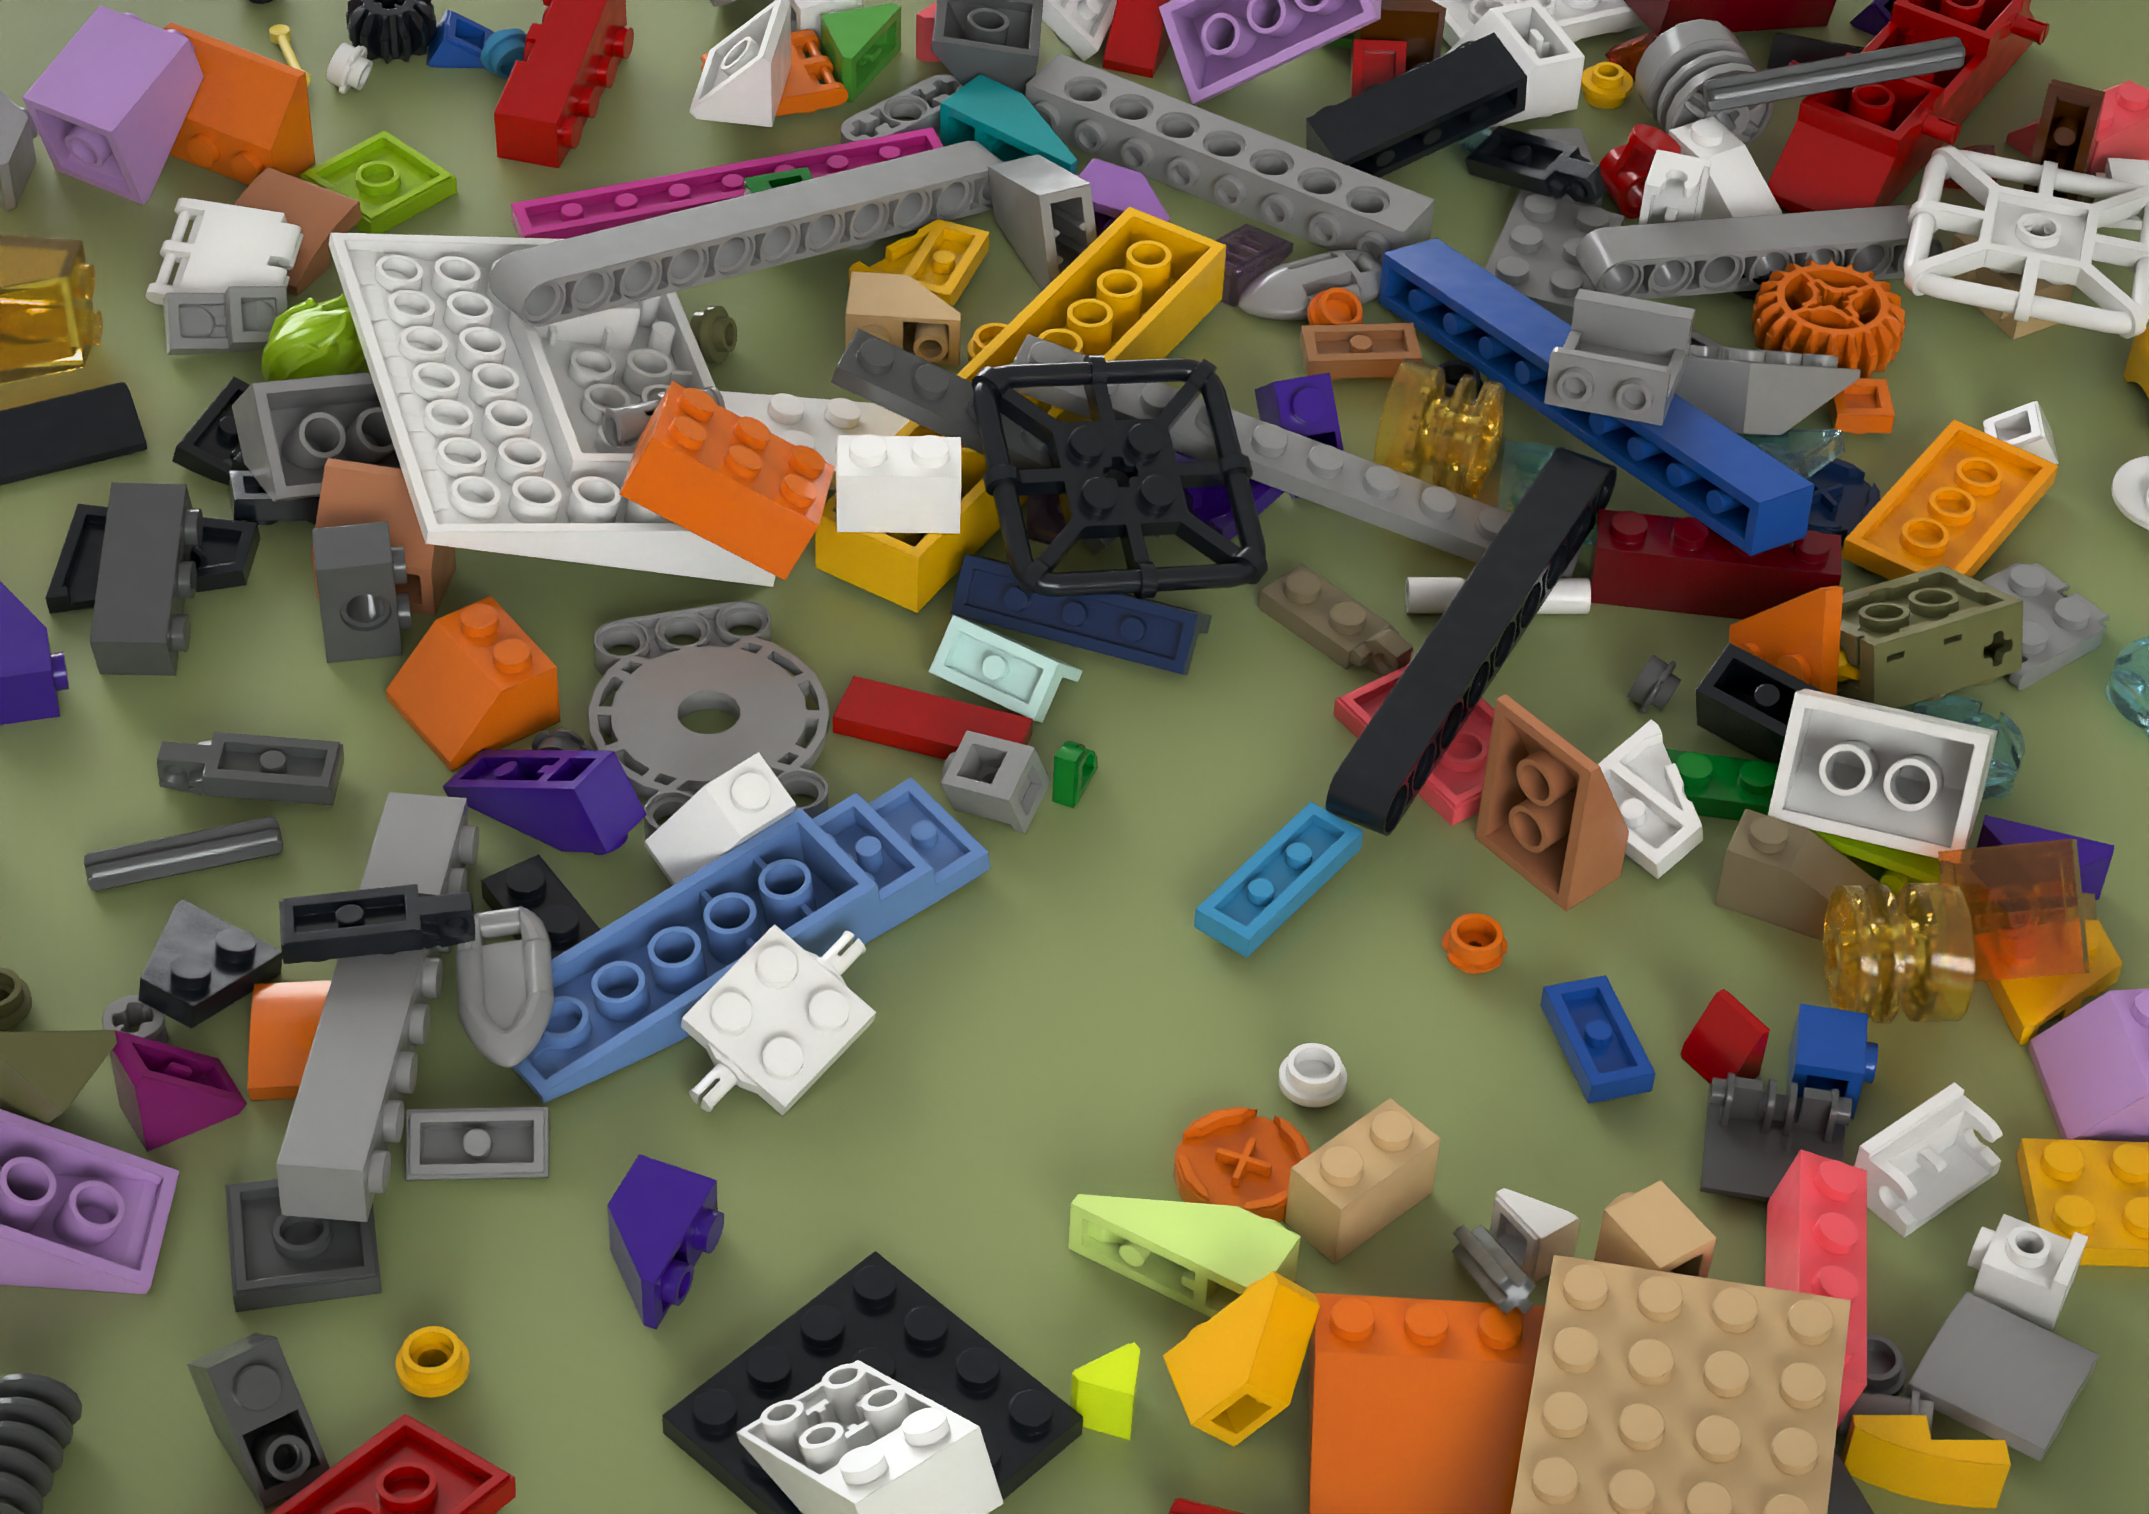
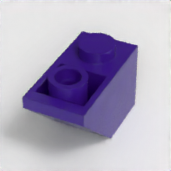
M1330 372L1275 381L1255 389L1261 421L1274 424L1280 428L1344 451ZM1290 494L1292 499L1300 498L1298 496Z
M639 1154L607 1205L610 1251L643 1325L657 1330L672 1304L679 1306L685 1300L692 1284L694 1266L702 1252L709 1254L715 1249L722 1234L724 1213L718 1211L717 1180Z

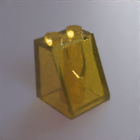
M0 234V384L84 368L92 345L100 344L103 332V318L101 311L93 309L92 303L96 280L95 269L92 264H86L82 240Z

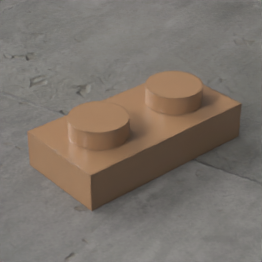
M1414 323L1301 326L1299 344L1306 376L1329 372L1331 380L1373 377L1390 379L1420 376L1422 356Z

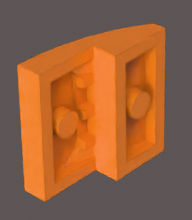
M331 981L254 984L248 1051L247 1089L250 1101L296 1098Z

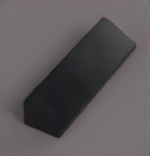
M125 382L0 411V485L147 449V443L135 405Z

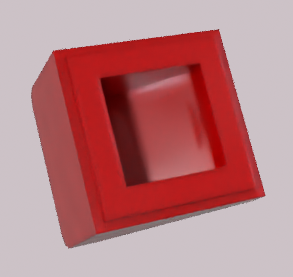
M1722 989L1716 992L1687 1037L1680 1055L1709 1084H1712L1713 1077L1726 1079L1728 1073H1735L1736 1077L1754 1079L1760 1075L1770 1029L1732 994Z

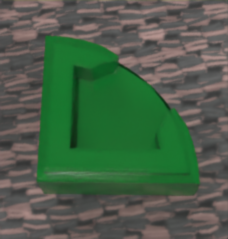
M1066 741L1059 748L1054 756L1052 802L1071 808L1078 804L1098 769L1097 756L1093 750L1086 749L1083 744L1073 741Z

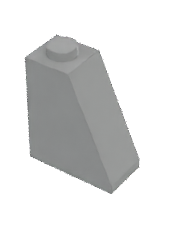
M1036 154L988 166L994 219L1041 291H1043L1097 238L1091 183Z

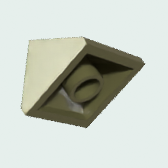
M115 1030L0 1032V1109L43 1124H48L62 1115L117 1044Z

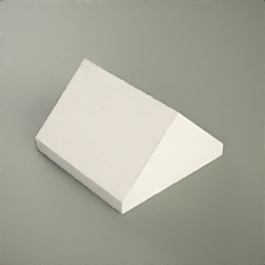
M775 0L709 51L689 113L696 119L765 127L773 126L791 68V6L789 0Z

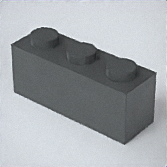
M111 482L89 641L100 674L176 676L178 653L187 652L189 649L190 620L188 614L183 613L185 598H194L196 594L197 570L195 561H190L192 546H200L202 543L203 514L201 509L192 507L186 484Z

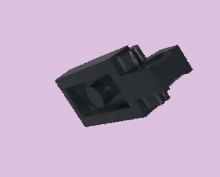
M1498 126L1465 159L1470 175L1547 197L1553 196L1555 199L1562 198L1567 193L1575 202L1595 204L1608 191L1600 174V166L1590 163L1589 159L1581 156L1579 147L1503 126Z
M417 884L289 897L282 898V901H279L281 950L284 964L310 961L322 962L329 959L375 954L387 955L403 951L422 950L424 948L430 949L436 946L443 948L475 941V919L470 892L444 895L418 893Z

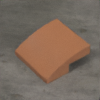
M267 167L258 175L233 204L284 213L287 223L301 227L300 233L304 234L294 267L291 270H287L286 275L290 277L286 288L287 292L295 296L300 295L331 267L328 245L330 233H347L361 220L360 201Z

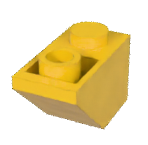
M1272 1271L1263 1279L1250 1284L1241 1296L1210 1320L1194 1327L1184 1340L1163 1355L1192 1426L1235 1447L1290 1405L1320 1308L1314 1293Z

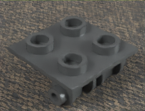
M1728 1073L1726 1079L1713 1077L1712 1084H1709L1700 1191L1768 1202L1800 1149L1843 1162L1845 1125H1849L1852 1098L1839 1097V1089L1832 1088L1831 1091L1808 1087L1804 1088L1802 1098L1797 1097L1798 1083L1794 1082L1789 1083L1787 1095L1776 1094L1777 1080L1769 1079L1766 1092H1762V1080L1736 1077L1735 1073Z

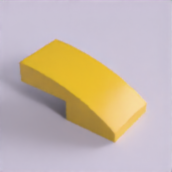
M1852 1415L1840 1457L1850 1475L1866 1483L1919 1500L1972 1508H1997L2011 1466L2006 1440H1931L1926 1415Z

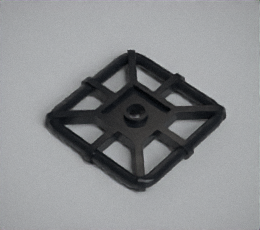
M1086 355L1083 362L986 366L972 379L971 385L973 387V407L987 465V471L983 475L986 492L994 497L1008 563L1014 577L1019 581L1017 588L1030 597L1034 593L1052 597L1134 593L1137 599L1154 598L1156 593L1160 591L1232 588L1245 584H1257L1268 571V564L1266 561L1265 541L1249 482L1253 475V470L1249 457L1242 454L1227 393L1221 379L1215 373L1217 367L1205 358L1201 362L1184 358L1105 361L1103 355ZM1186 382L1156 419L1115 420L1107 384ZM1084 385L1092 421L1059 422L1012 388ZM1201 393L1219 460L1177 463L1169 431ZM1000 413L1047 445L1052 469L1019 470L1016 466L1011 465ZM1111 469L1118 470L1126 474L1129 480L1126 487H1118V483L1114 478H1106L1104 474L1108 473ZM1226 487L1241 547L1235 545L1189 512L1183 488ZM1058 494L1066 526L1043 554L1034 560L1019 496ZM1175 534L1216 564L1155 567L1154 563L1149 561L1144 536ZM1120 537L1127 569L1052 572L1079 539Z

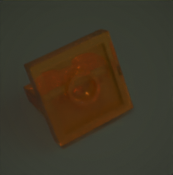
M2077 839L1938 852L1951 984L2090 973L2085 921L2097 920L2095 894L2082 893Z

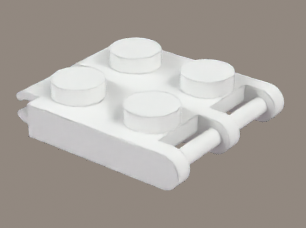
M179 198L174 209L178 219L171 239L165 240L160 250V255L164 258L156 283L148 285L145 297L154 304L163 305V298L166 293H225L228 286H286L287 288L290 279L289 276H286L287 270H291L294 267L304 234L300 233L301 227L287 223L285 214L281 212L191 198ZM189 220H194L188 241L182 242ZM175 262L180 263L173 285H167Z

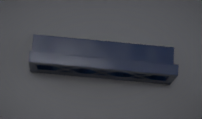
M969 554L964 555L950 614L1182 675H1188L1198 633H1208L1212 615L1159 601L1147 598L1137 599L1134 595L1128 593L1069 597L1043 596L1034 593L1030 597L1017 588L1019 581L1014 577L1008 562Z

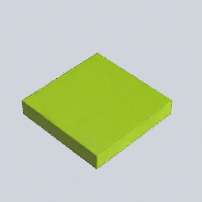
M386 130L300 174V179L360 201L361 220L354 227L367 234H382L458 193L456 176Z

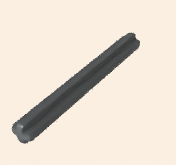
M1953 36L1710 79L1704 83L1703 100L1708 111L1719 112L1959 69L1964 65L1966 52L1961 39Z

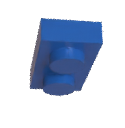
M1606 975L1543 987L1540 1006L1588 1104L1652 1091L1656 1073Z

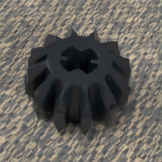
M351 0L348 2L346 22L349 39L352 41V46L357 47L359 45L367 48L366 59L368 60L382 58L386 64H389L394 59L409 62L410 55L421 56L426 54L427 46L432 42L437 32L436 16L431 0Z

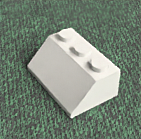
M1810 689L1797 691L1794 694L1768 816L1816 831L1962 864L1983 797L1998 731Z

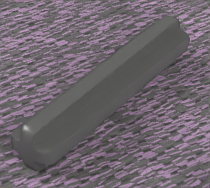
M269 816L89 852L84 856V867L91 890L101 891L278 855L282 852L283 842L276 818Z
M1464 1224L1458 1227L1453 1235L1459 1240V1243L1452 1250V1253L1469 1275L1504 1314L1515 1307L1523 1315L1529 1312L1534 1304L1528 1298V1295L1536 1287L1532 1279L1485 1227L1480 1225L1471 1232Z

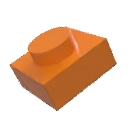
M1859 378L1827 402L1834 432L1865 434L1891 433L1895 413L1887 379Z

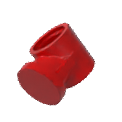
M1636 124L1628 135V144L1612 149L1599 164L1604 186L1608 190L1607 193L1621 213L1629 219L1640 217L1645 182L1656 150L1681 154V147L1670 135L1647 124Z

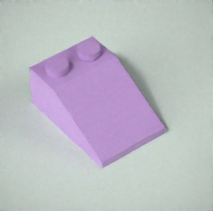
M0 1109V1285L146 1294L151 1288L179 1170Z

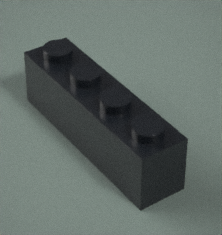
M1493 32L1476 41H1467L1454 51L1435 60L1419 63L1408 72L1385 83L1371 85L1361 94L1337 105L1323 107L1315 115L1306 118V149L1380 178L1524 111L1527 75Z
M1729 642L1696 688L1697 725L1765 762L1779 763L1795 692L1803 689L1823 691Z

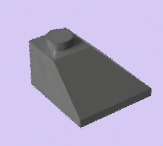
M937 0L931 50L962 86L981 74L1025 96L1026 83L1036 75L1043 0Z

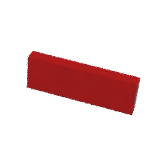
M853 676L833 715V733L946 760L952 752L957 751L967 730L1027 745L1032 736L1033 719Z

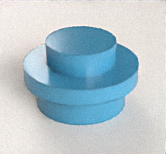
M518 28L498 30L489 36L480 56L481 63L490 73L497 74L500 78H509L516 60L523 61L526 44L525 32Z

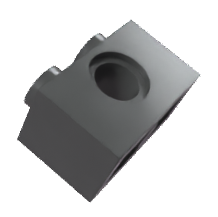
M388 521L312 529L327 663L402 656L400 630L412 629L408 592L396 593L395 584L407 583L404 547H391Z

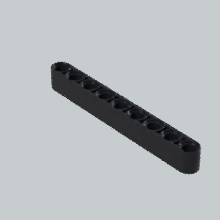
M1562 447L1556 448L1339 766L1328 790L1325 804L1327 811L1343 820L1385 836L1393 832L1595 526L1598 510L1606 509L1616 483V466Z

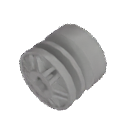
M1697 19L1679 23L1665 31L1645 50L1636 68L1635 88L1653 119L1660 124L1662 131L1669 134L1671 129L1714 116L1741 140L1748 149L1764 132L1773 115L1774 102L1719 112L1707 110L1703 100V86L1707 80L1759 71L1755 63L1748 58L1745 49L1734 34L1718 21Z

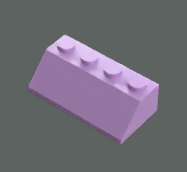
M1172 0L1159 6V10L1191 103L1198 105L1381 19L1382 0Z

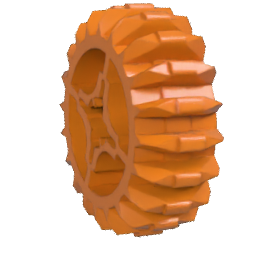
M1808 259L1804 267L1788 263L1784 271H1772L1769 280L1762 282L1753 305L1751 332L1755 335V346L1760 349L1802 354L1801 364L1803 362V353L1838 356L1837 367L1861 369L1860 378L1870 379L1873 371L1885 372L1887 364L1895 360L1896 353L1901 348L1905 330V310L1901 308V296L1891 293L1889 282L1875 281L1873 271L1858 272L1854 270L1853 263L1847 267L1835 265L1831 259L1827 265L1817 264L1813 260Z

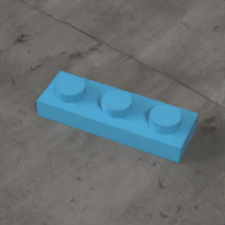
M1313 802L1308 803L1195 909L1194 927L1248 958L1361 850L1364 831Z

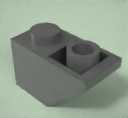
M254 1333L187 1364L217 1437L260 1507L265 1508L299 1492L330 1469L277 1337Z

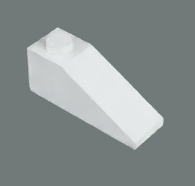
M1714 116L1669 130L1668 135L1679 144L1682 155L1712 160L1701 220L1783 214L1746 145Z

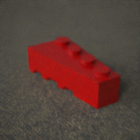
M543 0V5L546 8L542 24H531L526 35L523 61L516 60L494 111L497 157L560 168L569 150L577 148L584 124L588 118L595 117L605 88L613 86L618 65L622 58L628 59L632 51L634 33L631 27H627L626 0Z

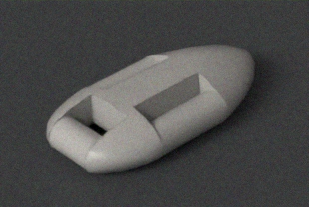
M1360 250L1329 251L1277 265L1259 275L1246 286L1239 296L1238 306L1247 314L1259 318L1307 320L1308 305L1317 293L1333 287H1341L1351 291L1358 297L1361 305L1379 296L1382 266L1372 253Z
M522 906L478 912L474 916L475 941L457 944L456 948L457 998L460 1022L478 1051L494 1064L503 1067L518 1065L535 1049L548 1025L554 1005L550 938L543 921L534 912ZM522 934L521 940L485 945L484 939Z

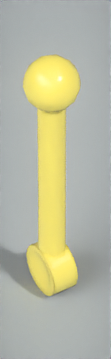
M283 24L273 25L269 29L270 41L274 44H279L288 66L306 73L308 88L311 83V77L308 72L301 69L289 43L291 40L289 26Z

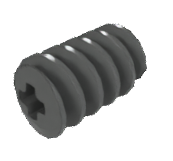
M20 1373L9 1374L0 1378V1514H42L43 1497L53 1487L54 1475L52 1473L61 1467L63 1449L71 1443L73 1425L81 1418L82 1403L77 1393L64 1383L50 1377Z

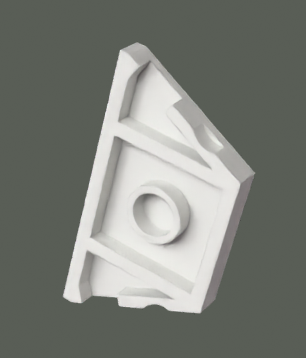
M720 391L725 403V409L740 417L747 416L757 419L766 425L772 434L795 446L803 445L812 448L824 458L825 462L835 466L829 490H836L837 435L860 436L872 434L876 436H894L910 421L875 403L854 402L845 398L829 400L795 397L785 393L766 395Z

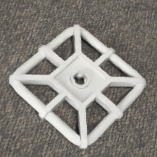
M1952 145L1936 148L1932 152L1931 158L1924 169L1918 200L1911 206L1908 215V225L1911 231L1904 258V285L1914 295L1921 296L1926 294L1948 301L2014 314L2013 320L2028 322L2029 317L2104 333L2119 334L2126 339L2144 333L2149 320V185L2143 187L2134 183L2059 169L2057 162L2044 160L2043 165L1974 151L1958 150ZM1952 178L1985 207L1984 211L1940 202L1944 181ZM1992 178L2037 186V193L2000 186ZM2053 190L2102 199V201L2089 204L2054 197ZM2134 216H2138L2143 220L2140 242L2096 234L2098 228ZM1938 229L1979 237L1978 242L1928 258L1933 233ZM2092 260L2130 267L2134 274L2131 298L2091 264ZM1981 267H1986L2002 274L2015 273L2022 275L2019 292L1951 277ZM2037 278L2045 279L2056 285H2074L2101 308L2034 295Z

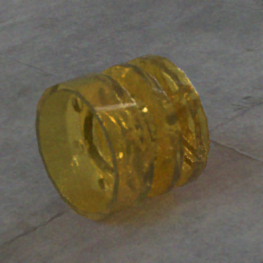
M1405 359L1400 364L1393 378L1378 428L1373 462L1421 479L1427 465L1433 466V484L1450 490L1457 474L1456 493L1476 500L1487 475L1492 471L1500 448L1504 429L1503 407L1505 386L1503 383L1487 380L1482 386L1475 403L1477 391L1476 378L1472 375L1464 374L1455 387L1451 398L1446 397V377L1443 368Z
M1956 882L1905 883L1898 893L1897 900H1895L1893 893L1885 884H1869L1865 891L1860 885H1836L1829 897L1825 913L1823 937L1824 968L1832 1008L1868 1014V1019L1870 1017L1876 1023H1891L1897 1016L1900 1005L1909 1021H1960L1968 1011L1973 993L1975 953L1970 912L1964 893Z

